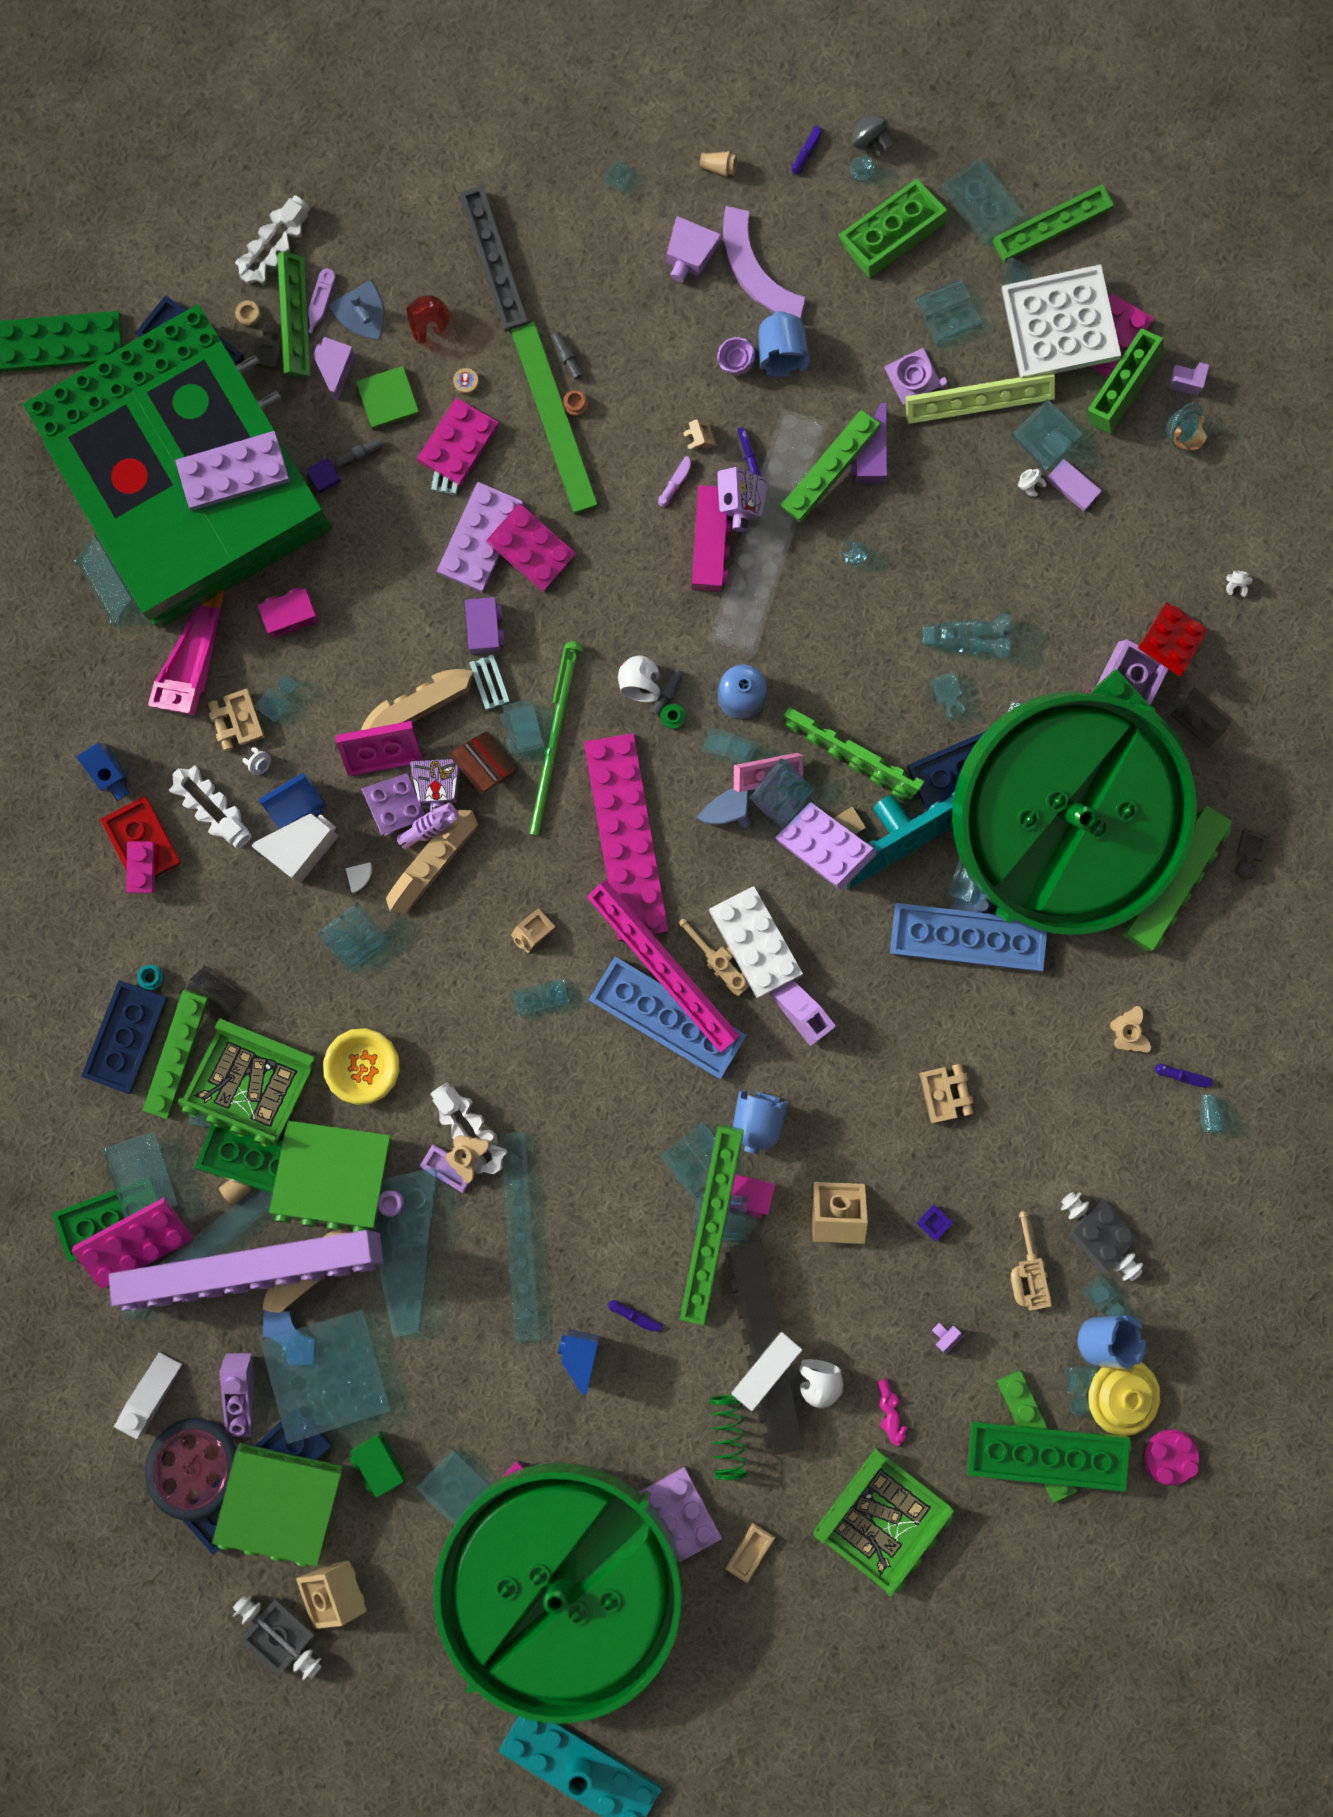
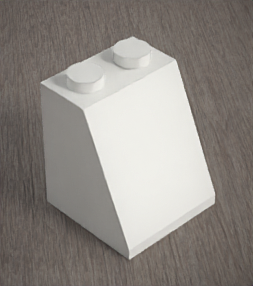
M310 813L254 842L252 847L291 878L301 883L339 835L334 832L336 826L322 815L316 818Z

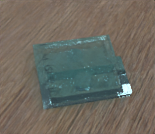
M961 279L916 298L918 309L936 346L982 328V320L971 304V295Z
M704 1122L700 1123L659 1155L690 1196L707 1184L715 1137Z

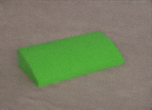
M915 179L840 233L839 239L870 279L946 224L947 209L918 179Z

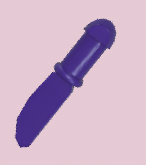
M819 125L814 127L803 148L800 149V154L794 164L791 165L793 174L802 172L804 164L822 135V129Z
M744 427L737 428L745 453L744 459L747 462L749 471L761 476L756 454L752 452Z
M1158 1064L1155 1067L1156 1073L1160 1076H1167L1199 1087H1210L1213 1085L1211 1078L1183 1071V1069L1172 1068L1165 1064Z
M612 1300L608 1303V1308L611 1312L627 1318L628 1321H632L643 1329L649 1331H660L662 1329L661 1323L638 1311L635 1312V1309H630L617 1300Z

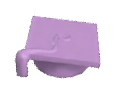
M923 348L905 355L884 367L903 405L906 404V396L930 393L937 389L944 390L947 386L945 377L939 380Z

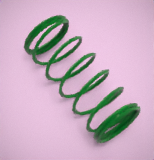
M733 1395L709 1398V1403L712 1405H740V1407L729 1411L711 1413V1416L724 1415L741 1419L740 1422L735 1424L712 1427L711 1430H732L742 1433L737 1438L715 1441L712 1444H731L743 1448V1450L737 1453L713 1456V1459L729 1458L744 1462L743 1465L733 1469L715 1470L714 1478L717 1480L745 1478L747 1471L741 1468L747 1463L744 1459L734 1456L743 1453L746 1448L742 1444L733 1442L741 1439L745 1434L739 1429L731 1428L741 1424L744 1419L739 1415L730 1414L739 1410L743 1405Z

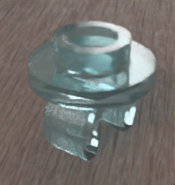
M868 154L864 157H857L850 163L849 174L855 181L865 182L873 175L874 166Z
M848 540L847 544L851 548L850 551L844 552L840 550L839 553L843 560L848 561L850 566L857 567L866 560L867 548L861 542L855 543L853 540Z

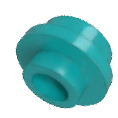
M155 965L142 967L137 975L139 985L145 990L159 988L164 979L163 972ZM154 974V981L147 982V976Z

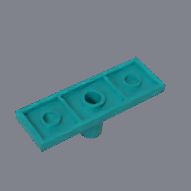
M954 793L944 802L938 801L934 803L927 812L913 820L910 819L894 795L886 796L878 801L873 810L890 834L878 841L873 840L867 843L877 854L845 888L849 890L953 828Z
M518 1717L498 1751L601 1817H646L662 1790V1787L562 1724L543 1723Z

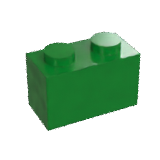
M381 1431L358 1444L350 1451L352 1454L350 1460L357 1471L360 1469L365 1477L363 1479L365 1488L370 1494L374 1493L376 1498L404 1482L407 1477Z

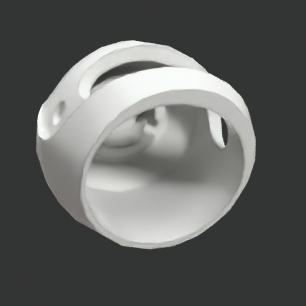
M633 656L626 659L618 671L621 694L629 699L645 703L658 700L660 689L653 682L660 678L656 664L645 656ZM639 688L648 690V691H650L651 693H650V694L643 693V692H641V691L639 690Z
M803 1360L799 1371L809 1381L801 1383L800 1390L806 1402L817 1408H827L834 1405L843 1393V1380L840 1368L821 1360Z

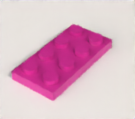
M164 1197L74 1245L72 1252L100 1289H103L110 1285L109 1274L140 1269L192 1241V1234Z

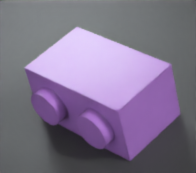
M495 597L465 600L468 646L471 655L501 652L500 645L505 644L504 629H499L498 621L503 620L502 605H497Z

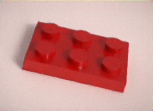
M1166 602L1139 644L1138 649L1180 677L1189 665L1208 629L1203 627L1200 622L1184 614L1178 607Z
M143 796L100 819L126 872L127 842H155V877L182 864L147 796Z

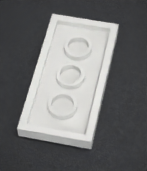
M754 886L709 909V913L757 999L803 975Z

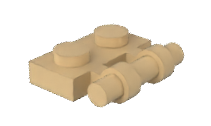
M248 689L224 696L225 707L220 708L218 701L208 703L210 709L209 716L211 721L215 723L218 732L216 737L218 742L222 744L224 751L233 749L231 739L237 737L240 745L265 737ZM230 716L233 728L227 729L224 721L225 717Z
M962 1063L952 1065L954 1076L950 1077L947 1076L945 1067L919 1073L931 1123L957 1118L955 1107L959 1106L962 1107L964 1116L974 1114L971 1105L974 1102L972 1095L969 1096L966 1084L968 1077L967 1073L963 1071ZM956 1083L959 1094L957 1099L952 1097L951 1084Z

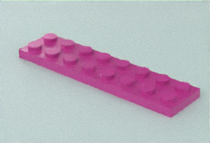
M634 733L585 741L584 746L608 883L653 935L668 932ZM617 933L618 941L623 940Z

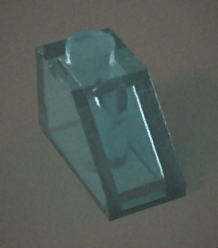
M710 728L700 751L731 765L751 762L758 743L732 732Z

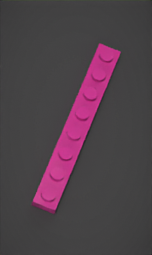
M607 880L601 882L587 898L721 1053L740 1035Z

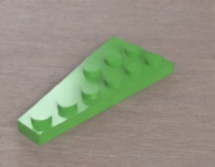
M790 707L783 716L782 720L786 722L784 725L795 733L801 731L807 735L806 740L817 747L821 744L828 749L827 753L833 758L846 760L849 762L848 767L859 774L863 771L871 777L869 780L873 784L881 788L886 786L891 789V795H894L900 801L905 799L910 801L924 783L923 780L917 777L914 781L908 779L905 771L897 766H890L888 768L885 766L886 762L884 759L850 740L843 743L836 732L830 729H818V723Z

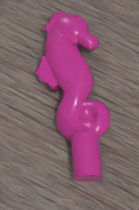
M885 1378L877 1381L882 1394L879 1404L881 1409L887 1414V1417L883 1418L880 1427L885 1432L887 1431L891 1443L895 1446H900L906 1440L905 1433L907 1427L902 1426L899 1430L900 1417L894 1408L899 1405L900 1399L895 1393H892L888 1380Z

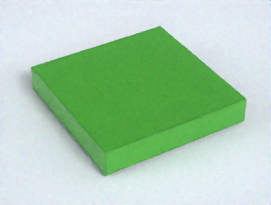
M403 366L356 381L372 430L419 415Z

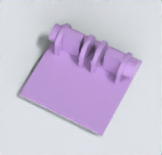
M407 773L362 788L381 835L389 836L394 833V830L412 825L417 819L425 815Z

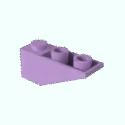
M794 980L769 993L810 1046L836 1027L821 1006Z
M226 1353L219 1372L225 1431L230 1437H252L254 1384L252 1353Z

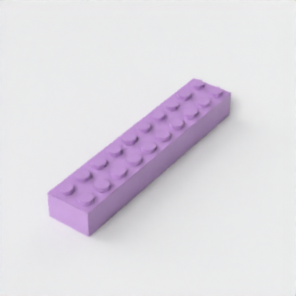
M364 1230L109 1274L111 1306H121L122 1311H137L148 1309L147 1306L157 1305V1307L172 1305L173 1302L197 1301L198 1298L221 1297L223 1296V1291L224 1293L239 1294L249 1292L248 1287L250 1289L258 1288V1290L274 1288L275 1282L276 1285H293L299 1283V1278L316 1281L325 1279V1274L327 1276L335 1275V1277L350 1275V1270L352 1269L353 1272L360 1271L361 1273L375 1271L376 1265L384 1264L380 1233Z

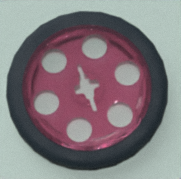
M188 1418L167 1427L156 1438L146 1460L145 1479L148 1492L153 1502L161 1511L175 1519L196 1521L207 1518L222 1508L237 1450L232 1438L224 1428L206 1419ZM192 1434L196 1438V1445L192 1450H189L185 1447V1439L188 1435ZM211 1445H215L219 1450L218 1457L215 1460H210L207 1456V1450ZM172 1451L176 1459L174 1464L169 1467L164 1462V1456L167 1452ZM194 1464V1468L197 1469L196 1474H190V1470L187 1469L188 1465ZM213 1472H217L220 1475L221 1480L217 1487H212L209 1484V1476ZM170 1478L175 1479L177 1482V1489L172 1494L166 1490V1482ZM193 1488L197 1489L200 1494L196 1504H192L188 1500V1493Z

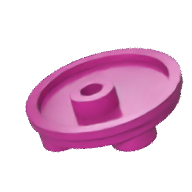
M1173 1429L1164 1430L1157 1433L1148 1442L1144 1452V1463L1148 1473L1156 1481L1166 1485H1177L1198 1473L1199 1452L1194 1440L1186 1433Z

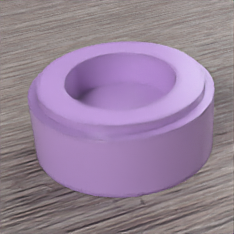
M387 1190L380 1194L378 1210L381 1214L391 1217L403 1210L404 1198L400 1192Z

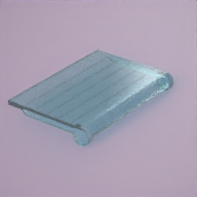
M95 534L87 542L81 555L73 560V563L81 569L110 619L108 621L109 625L112 626L119 622L133 597Z
M155 1131L103 1148L124 1218L164 1197L171 1207L178 1205Z

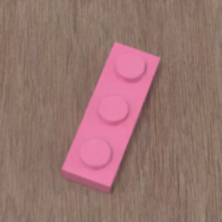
M793 753L734 765V790L743 792L802 780L804 755Z

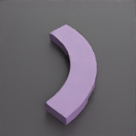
M726 206L723 220L724 245L728 262L740 285L754 301L769 309L771 313L784 311L801 318L805 297L787 291L776 284L762 270L754 257L748 236L750 211Z

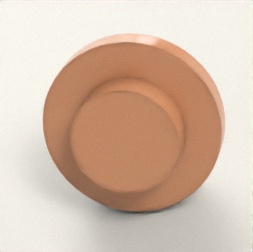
M571 391L565 395L563 407L568 414L579 416L587 409L588 401L582 392Z

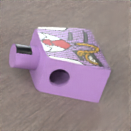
M452 759L410 761L417 798L421 805L430 804V811L447 803L457 802L461 769Z

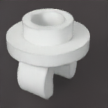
M1029 469L1020 476L1018 486L1021 490H1025L1029 496L1036 497L1038 494L1034 490L1035 484L1037 483L1039 487H1045L1046 482L1040 478L1041 472L1038 469Z
M1233 571V574H1228L1226 580L1230 581L1226 587L1227 593L1232 595L1233 589L1236 586H1241L1240 595L1245 597L1248 592L1246 584H1252L1253 579L1248 577L1247 572Z
M252 747L251 750L255 754L249 760L243 758V762L248 766L252 774H263L271 764V757L267 752L259 751L257 748Z

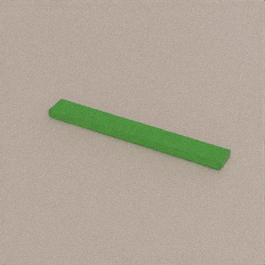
M531 322L513 328L511 333L573 513L575 515L598 507L535 323Z
M719 1124L717 1128L680 1320L703 1326L706 1324L745 1129Z

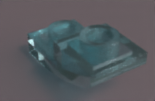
M564 979L511 991L517 1016L569 1004Z

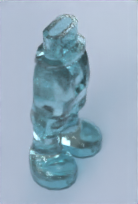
M1010 612L1000 613L997 619L992 622L970 619L939 623V625L934 623V626H923L922 645L933 646V649L941 648L950 651L967 652L970 655L989 652L995 654L999 659L1008 660L1010 654V638L1008 637L1010 631ZM992 635L1001 638L985 640L978 638V636Z

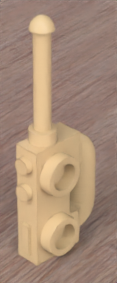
M686 919L680 920V926L688 932L706 953L705 956L708 958L706 960L707 966L710 970L712 968L715 970L714 974L716 977H721L734 995L739 996L750 985L743 972L740 974L729 962L734 957L729 947L724 948L722 946L715 952L692 929Z
M1022 1211L1019 1217H1021L1028 1255H1026L1027 1260L1018 1261L1019 1266L1012 1270L1011 1283L1016 1302L1022 1307H1028V1310L1031 1311L1051 1307V1297L1046 1278H1048L1047 1272H1044L1043 1268L1045 1267V1262L1042 1261V1258H1037V1253H1034L1027 1220L1028 1214ZM1021 1277H1027L1030 1294L1024 1295Z

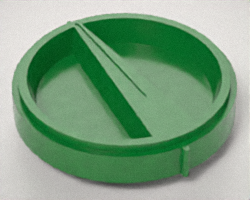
M1063 691L1050 693L1022 703L1004 714L986 730L974 745L965 760L955 788L952 811L953 833L957 852L963 867L978 890L998 907L996 911L998 917L1007 923H1012L1016 919L1030 927L1056 934L1074 935L1099 932L1122 924L1140 914L1153 904L1175 879L1189 852L1194 835L1197 810L1196 789L1190 766L1180 745L1164 725L1152 716L1155 712L1154 707L1143 704L1133 705L1121 699L1093 692Z
M548 1463L512 1472L495 1481L472 1500L454 1525L441 1551L436 1568L433 1596L435 1619L439 1635L451 1662L468 1683L466 1693L471 1694L476 1691L498 1708L524 1719L543 1723L564 1724L591 1720L608 1714L625 1705L648 1686L663 1666L673 1646L678 1630L683 1598L682 1569L678 1551L665 1522L649 1503V1491H645L641 1495L621 1479L589 1466L573 1463Z

